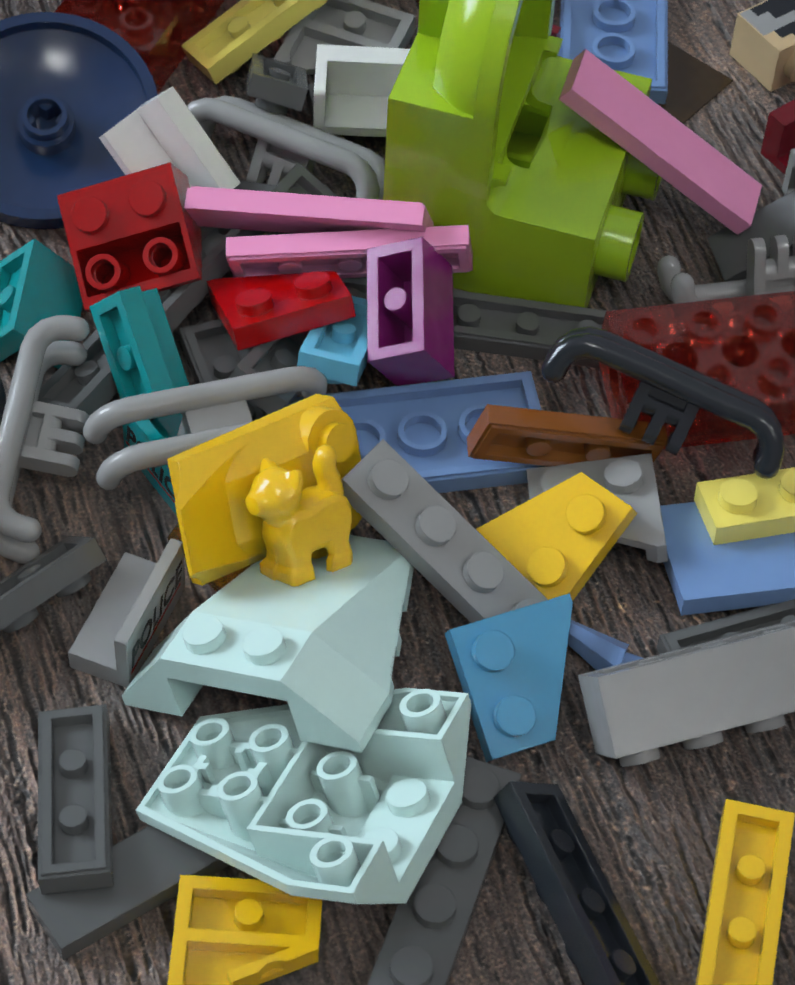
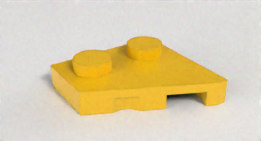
M580 472L476 528V530L548 600L570 593L573 601L637 515V512L633 507L583 472Z
M180 875L167 985H260L317 963L319 960L323 900L292 896L259 879Z

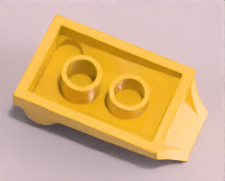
M314 394L167 459L183 548L192 583L203 586L266 557V545L262 538L263 519L252 515L248 511L245 502L254 478L260 473L263 458L269 457L279 467L289 471L300 470L304 478L302 490L317 485L312 469V461L316 449L321 445H330L335 449L337 455L336 468L340 473L341 480L361 461L357 432L353 420L341 409L334 397ZM351 506L352 530L358 525L362 516Z

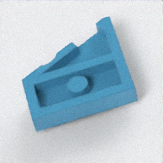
M570 593L459 626L444 633L463 693H468L471 700V717L486 762L534 748L556 739L573 606Z

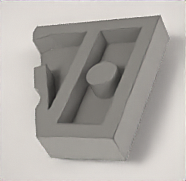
M328 0L322 7L311 12L289 30L274 59L305 68L307 75H313L316 68L317 44L406 49L416 30L415 15L368 0Z
M652 453L526 469L530 499L583 472L633 507L637 512V515L616 543L646 550L648 561L656 563L668 562Z

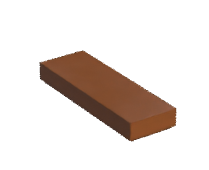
M487 404L466 439L468 457L473 459L558 466L652 453L654 462L666 445L667 433L666 426L663 424L654 445H651L641 440L649 422L638 421L635 429L629 435L618 430L622 420L618 418Z

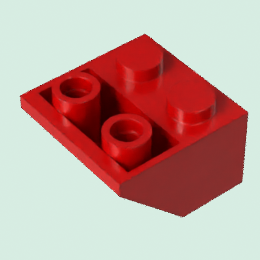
M171 162L57 195L85 311L91 312V305L124 289L140 286L142 291L157 288L158 292L202 280V232L200 226L196 224L184 208L187 188H190L188 176Z

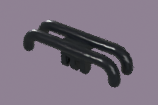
M591 326L570 330L559 337L548 351L542 364L541 373L544 379L551 383L563 380L571 365L580 359L595 360L640 381L618 430L630 435L639 421V415L642 412L651 418L641 440L654 445L663 424L666 423L674 427V429L667 438L664 451L677 456L701 408L749 430L756 436L758 441L752 459L757 476L763 479H770L778 473L785 453L781 422L773 409L758 398L610 331Z

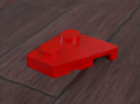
M336 271L217 278L206 281L211 303L238 351L356 317L352 295Z

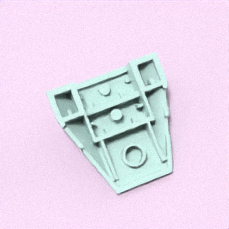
M349 535L353 553V562L350 566L335 572L326 571L327 556L318 559L312 558L315 579L299 586H290L260 573L259 563L262 561L260 560L252 564L192 611L152 651L122 694V699L127 706L177 716L184 715L203 685L288 702L301 741L362 753L392 703L394 693L392 671L395 657L400 656L402 639L399 629L402 612H407L414 567L388 541Z

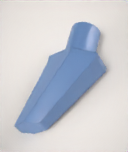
M571 620L568 645L595 670L643 658L628 653L629 644Z

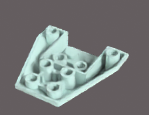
M394 689L392 703L362 753L301 741L288 704L200 716L143 798L136 812L141 821L289 895L350 904H406L462 803L471 714L469 694L432 689Z

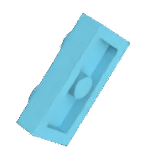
M352 296L356 317L309 330L299 350L297 366L316 368L325 375L328 384L343 383L357 387L368 363L367 299Z

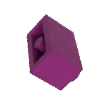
M423 237L367 249V362L396 386L426 383L455 377L452 265L441 254H438L434 247Z

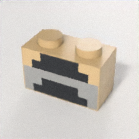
M765 0L737 14L729 54L770 92L795 82V0Z

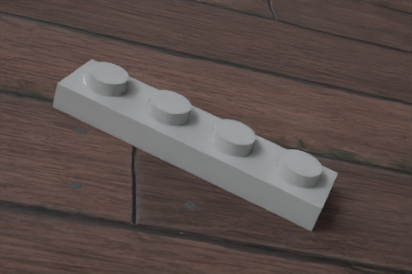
M384 439L342 478L344 496L347 497L351 506L471 623L548 600Z

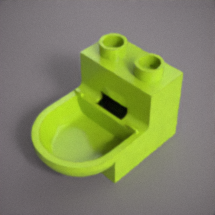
M420 0L418 33L388 97L383 200L423 203L434 223L433 227L469 225L473 251V271L453 273V288L474 293L587 308L598 275L627 282L641 237L644 213L623 208L626 195L654 201L662 178L559 100L573 60L558 56L563 39L551 36L555 0ZM614 70L646 96H650L651 78Z

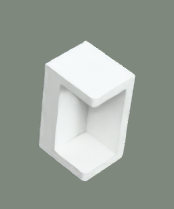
M317 44L313 127L333 135L386 137L388 97L410 49Z

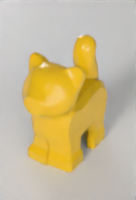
M321 445L316 449L312 461V469L317 485L307 487L302 490L304 478L300 470L289 471L279 467L269 457L262 459L260 473L254 478L245 502L248 511L252 515L263 519L262 538L266 545V557L259 563L260 573L272 580H278L290 586H299L314 580L315 573L312 558L318 559L327 556L326 571L335 572L350 566L353 562V553L349 541L352 524L351 504L347 497L344 496L343 483L340 473L336 468L337 455L332 446Z

